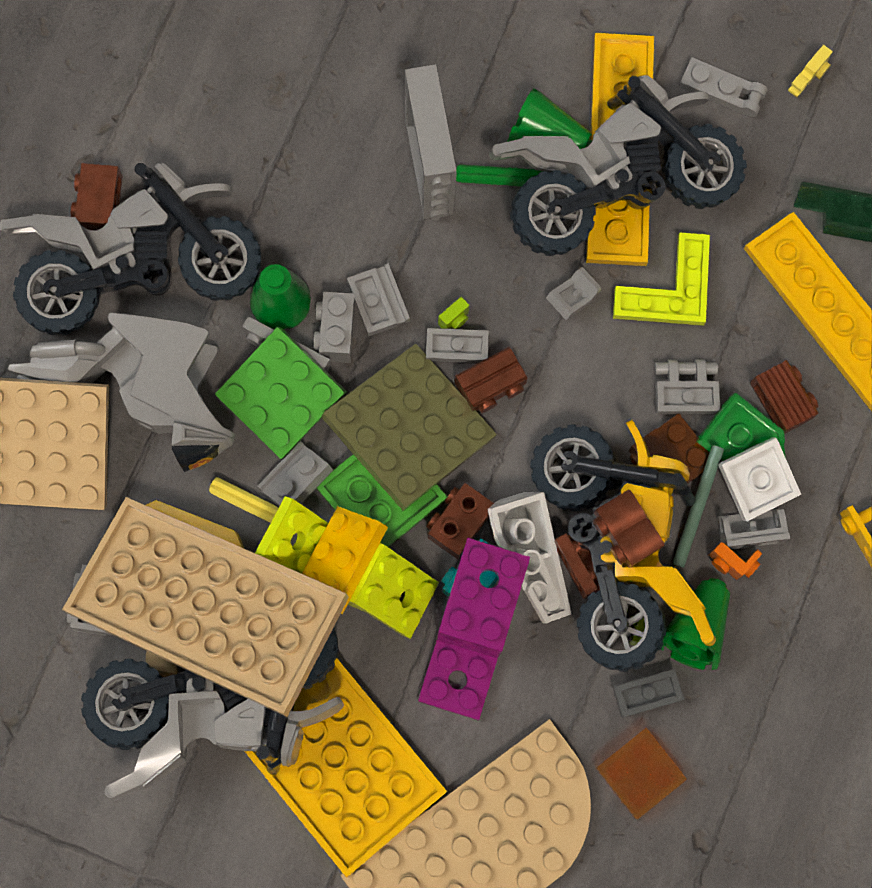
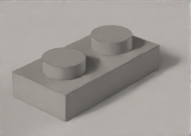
M427 328L426 359L440 362L480 363L488 358L489 330Z

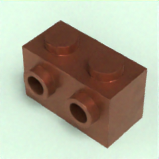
M466 483L463 484L460 490L454 487L445 500V503L448 504L442 515L436 512L427 525V528L430 530L428 539L457 560H459L464 550L467 538L474 539L489 518L488 508L494 504Z

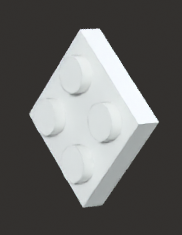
M772 437L718 464L743 521L747 522L801 495L777 438Z

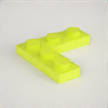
M679 233L675 290L616 286L614 289L613 319L704 326L707 310L710 235Z

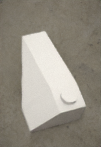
M523 492L496 501L488 508L494 539L500 548L530 557L522 588L540 620L546 624L571 615L544 492Z

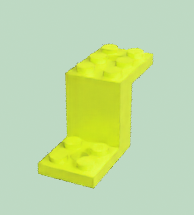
M285 496L255 554L302 574L328 522L294 499ZM297 533V540L292 546L291 539ZM380 543L348 605L366 612L400 635L411 639L439 582L386 545ZM405 591V597L401 602L400 597L402 593Z

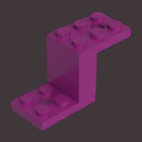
M467 538L418 702L479 721L497 659L502 653L529 564V556ZM489 570L497 574L499 579L497 586L494 588L482 586L480 575L484 571ZM455 671L464 673L467 678L466 686L462 689L452 688L448 682L451 673Z

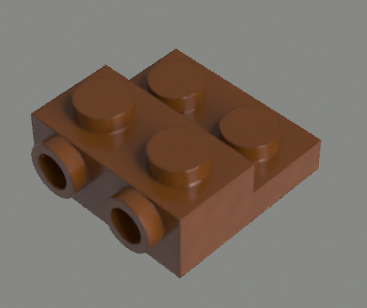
M679 413L658 429H654L643 437L650 457H653V455L678 460L687 466L690 473L689 479L686 481L687 485L703 474L710 452L697 443L698 437ZM635 443L629 449L631 454L629 458L632 464L637 466L638 451Z

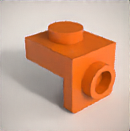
M720 542L708 556L713 559L711 563L718 571L725 575L729 573L738 580L743 575L749 578L761 565L757 559L762 555V552L757 549L744 561L723 542Z

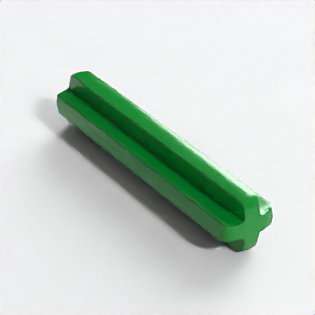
M459 164L456 167V181L461 183L523 186L531 177L544 171Z

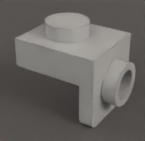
M581 267L576 270L569 280L552 290L546 299L567 320L588 306L601 291V287Z

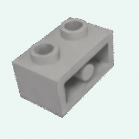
M323 292V301H317L316 320H321L320 331L314 332V350H319V354L329 358L330 362L351 363L355 314L354 294Z

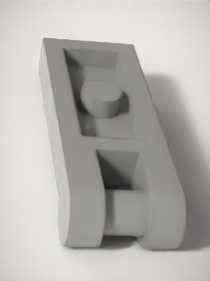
M691 57L679 84L680 88L691 93L707 92L710 101L749 117L757 116L760 109L758 104L760 100L765 98L768 91L767 87L761 83H752ZM740 93L748 95V99H740Z

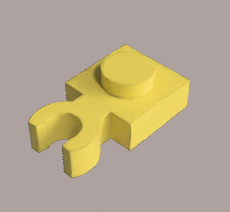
M823 44L807 63L803 71L792 82V86L788 91L795 97H798L815 76L821 79L831 66L827 61L833 51Z

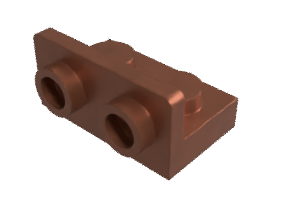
M567 533L555 539L557 552L583 599L587 598L592 592H598L600 587L594 572L591 553L584 551Z

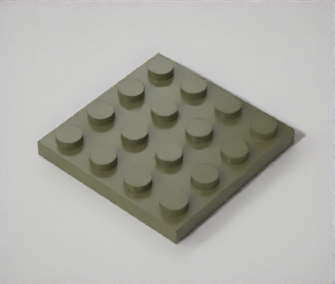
M414 344L326 410L321 417L402 511L406 510L495 439L497 435L476 410L472 411L467 400L431 360L426 359V354L417 344Z

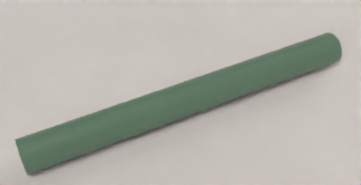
M714 445L711 447L695 495V503L691 506L672 563L674 565L685 567L718 469V464L724 451L721 447Z

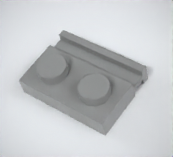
M389 263L383 267L374 268L347 278V283L351 293L354 294L355 303L368 337L397 327V325L404 322H410L409 314Z
M300 441L257 487L278 506H280L285 496L302 504L333 469Z

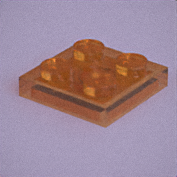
M644 728L595 767L635 820L642 817L687 780L647 728Z

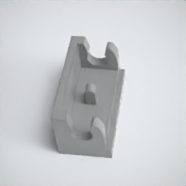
M784 509L769 510L747 522L742 520L740 514L717 517L720 541L731 550L783 544L790 539Z

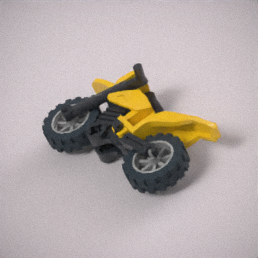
M633 420L626 422L636 442L638 451L637 466L616 462V457L607 441L600 433L592 431L587 426L577 427L575 424H571L563 429L558 427L553 430L554 433L549 436L546 434L541 439L542 443L540 446L535 447L533 452L535 457L531 459L530 468L533 470V474H531L532 480L536 484L538 491L544 492L545 499L560 509L581 511L580 508L586 507L587 509L592 508L595 512L597 508L629 489L665 543L670 535L673 516L672 507H674V500L671 495L679 496L686 506H692L695 503V497L686 482L690 475L687 466L678 460L653 455V457H650L647 445ZM574 447L573 452L566 451L563 453L566 449ZM580 447L588 449L591 454L586 457L579 456ZM559 455L563 460V464L553 467L554 460ZM566 472L559 484H556L552 473ZM571 479L572 482L576 483L577 488L565 489L564 487ZM621 488L620 492L613 496V498H609L606 502L599 504L598 507H594L595 502L598 500L601 502L606 498L607 495L605 493L608 490ZM580 513L570 520L568 525L569 535L584 551L591 553L594 572L600 587L598 592H592L587 597L589 600L586 604H582L580 618H577V627L579 628L578 639L582 643L584 651L595 662L609 670L627 672L631 669L637 670L644 667L643 664L646 662L650 663L656 657L657 651L661 650L664 644L663 638L666 636L665 616L657 601L640 587L652 588L674 612L692 617L702 642L706 646L715 644L716 638L704 611L706 609L676 567L673 569V567H664L659 561V550L628 568L625 563L620 565L613 556L610 548L614 545L607 535L602 537L593 523V520L596 519L595 514ZM628 604L636 607L640 613L630 617ZM606 613L607 623L610 625L599 626L601 617ZM644 618V632L636 630L633 624ZM614 631L607 643L604 644L599 632ZM635 635L641 637L635 646L630 647L629 641ZM618 637H622L625 650L611 649Z

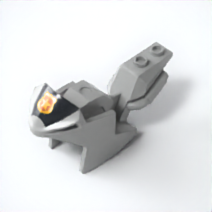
M109 313L108 321L113 328L97 343L77 341L76 339L38 342L31 348L30 356L32 358L30 363L10 364L8 367V371L16 379L93 383L105 371L112 373L119 384V392L129 415L139 426L158 434L173 433L172 451L184 472L209 463L226 449L233 446L235 434L221 426L199 393V388L219 353L218 347L205 344L209 337V332L204 328L177 321Z

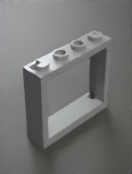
M435 64L405 69V123L423 219L431 218L433 221H439L440 217L453 214L457 171L437 66Z

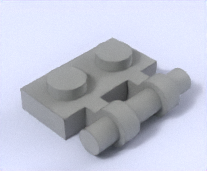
M668 359L667 362H655V375H667L668 381H657L656 413L717 414L720 410L719 381H707L706 375H717V362H706L705 359H695L694 362H678L677 359ZM679 375H694L695 381H679Z

